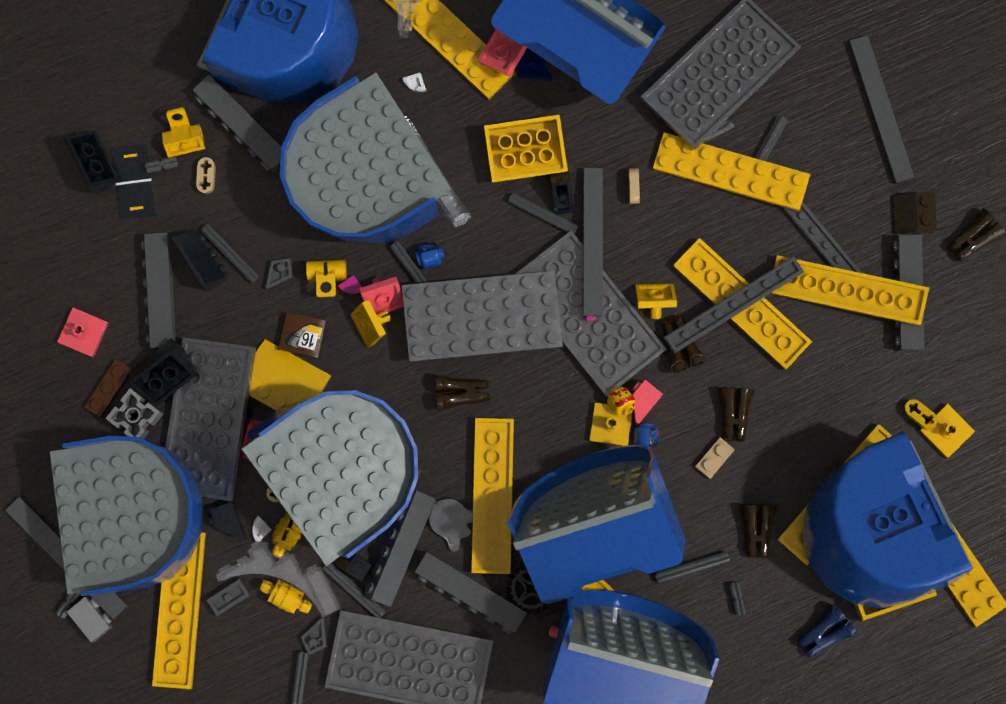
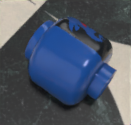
M435 242L420 245L418 251H415L418 264L424 269L440 266L441 258H445L442 246L438 247Z
M640 423L639 427L634 429V445H643L649 448L658 446L659 429L654 427V424Z

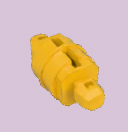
M285 514L284 518L280 519L272 535L274 537L273 543L275 544L273 556L281 558L286 550L291 551L292 547H295L298 539L301 537V531L288 514Z
M278 580L276 585L269 581H263L260 587L263 593L270 594L268 602L279 607L280 610L283 609L288 613L294 614L296 609H299L303 613H309L312 607L310 602L302 600L304 592L293 587V585Z

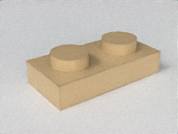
M720 437L695 467L711 479L735 449Z

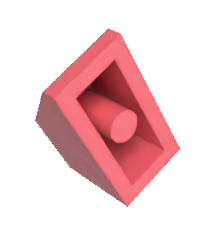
M646 380L643 383L639 381L632 389L635 392L633 394L635 398L633 412L634 421L637 425L663 395Z

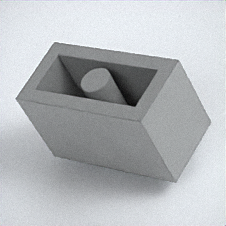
M84 597L67 613L89 641L95 642L113 627L110 623L112 620L105 612L102 613L98 607L100 605L93 597Z

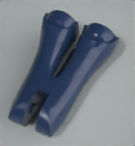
M836 604L828 610L826 615L798 640L797 643L801 648L807 646L812 641L816 642L805 651L808 658L816 656L841 640L858 635ZM844 620L842 623H840L837 627H835V628H834L833 630H831L829 633H827L826 635L822 636V635H823L828 629H830L832 626H834V625H836L837 623H839L840 621Z

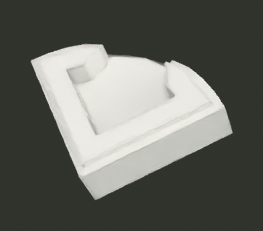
M420 72L402 78L405 85L412 91L426 92Z
M257 516L253 522L252 532L255 541L259 543L272 529L260 516Z

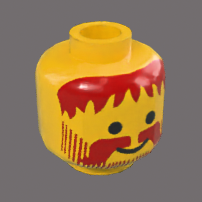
M615 387L609 392L607 404L617 415H629L633 412L635 398L625 387Z

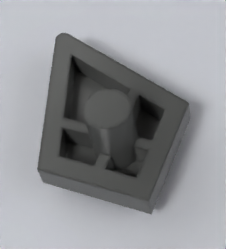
M290 258L271 261L266 289H270L293 278Z
M321 618L301 637L308 655L327 647L324 618Z

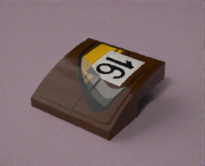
M286 312L278 350L318 358L326 321Z

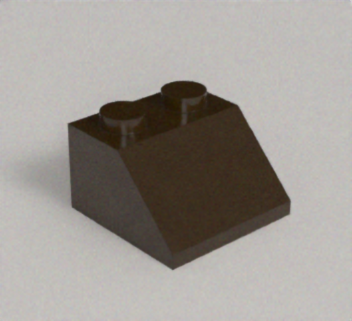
M914 192L892 197L894 234H927L937 230L935 192Z

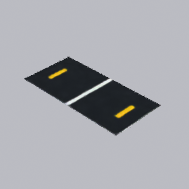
M147 144L112 148L114 169L120 179L116 183L120 220L156 216L151 172L148 173L145 168V163L149 162Z

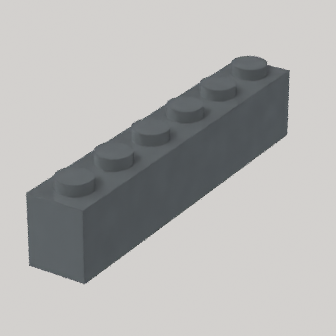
M207 75L193 89L196 94L194 98L201 105L204 103L209 108L207 111L214 118L218 117L222 121L220 123L226 131L231 130L235 134L233 136L240 145L244 143L248 147V153L253 158L257 156L261 160L260 165L266 171L270 169L273 173L280 168L281 146L210 75Z
M168 233L144 234V240H142V250L145 251L143 269L146 270L144 288L147 289L145 307L148 308L146 326H149L147 345H150V348L153 350H157L171 338L176 342L171 239Z
M898 235L892 244L893 252H896V259L893 260V270L896 271V278L894 280L923 286L922 235ZM924 314L921 326L894 320V327H897L894 344L898 351L924 350Z
M417 490L413 491L408 507L395 520L393 527L388 531V539L381 548L380 558L373 567V574L370 582L365 586L364 596L389 607L392 606L436 500L435 498Z
M426 552L415 571L418 574L416 578L424 583L432 582L435 584L434 589L441 593H444V591L450 593V598L459 604L461 601L468 604L467 609L475 614L478 611L483 613V618L490 623L498 622L501 624L500 629L508 634L511 631L516 632L527 612Z

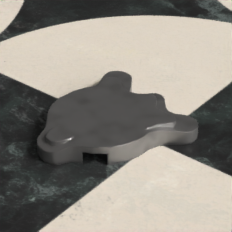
M444 499L435 501L429 514V522L432 529L446 539L451 551H457L460 547V540L471 534L467 524L473 522V511L464 508L456 500Z

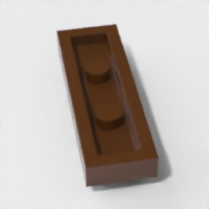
M115 359L84 408L102 418L129 377L131 368Z

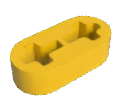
M912 399L906 403L905 413L910 419L925 430L930 431L936 428L938 418L934 412L918 400ZM916 405L917 411L920 412V414H918L915 411L911 413L909 406L914 407ZM922 416H925L927 419L932 417L933 424L928 423L926 425L925 419Z

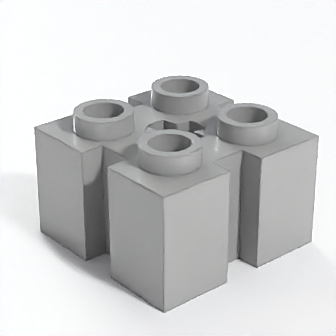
M130 388L121 399L124 404L120 408L115 406L105 419L121 430L125 427L124 434L128 437L145 438L149 433L146 430L148 425L155 426L164 413L150 403L143 404L146 399ZM133 413H138V418L136 420H132L134 418L132 417Z

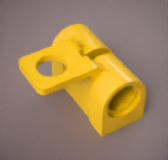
M183 107L168 110L166 116L171 131L162 132L163 145L168 158L205 149L200 124L190 126ZM174 114H181L183 116L180 120L172 119Z
M346 260L306 262L308 282H316V294L318 297H334L336 295V280H347ZM324 282H329L332 286L328 293L321 291L320 287Z

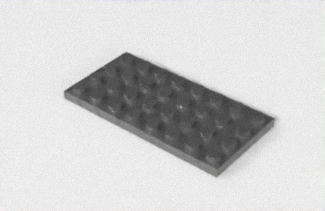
M742 0L657 80L640 99L695 151L798 52L801 46L752 0Z
M572 231L568 232L516 273L555 271L562 342L606 397L612 389L623 385L667 350L604 270L603 316L596 317L594 320L587 322L586 316H583V244Z
M555 271L402 285L409 362L563 347Z
M183 337L181 347L186 351L198 373L174 392L165 448L175 452L194 474L201 497L233 501L256 347Z
M340 610L325 688L404 704H481L493 640Z

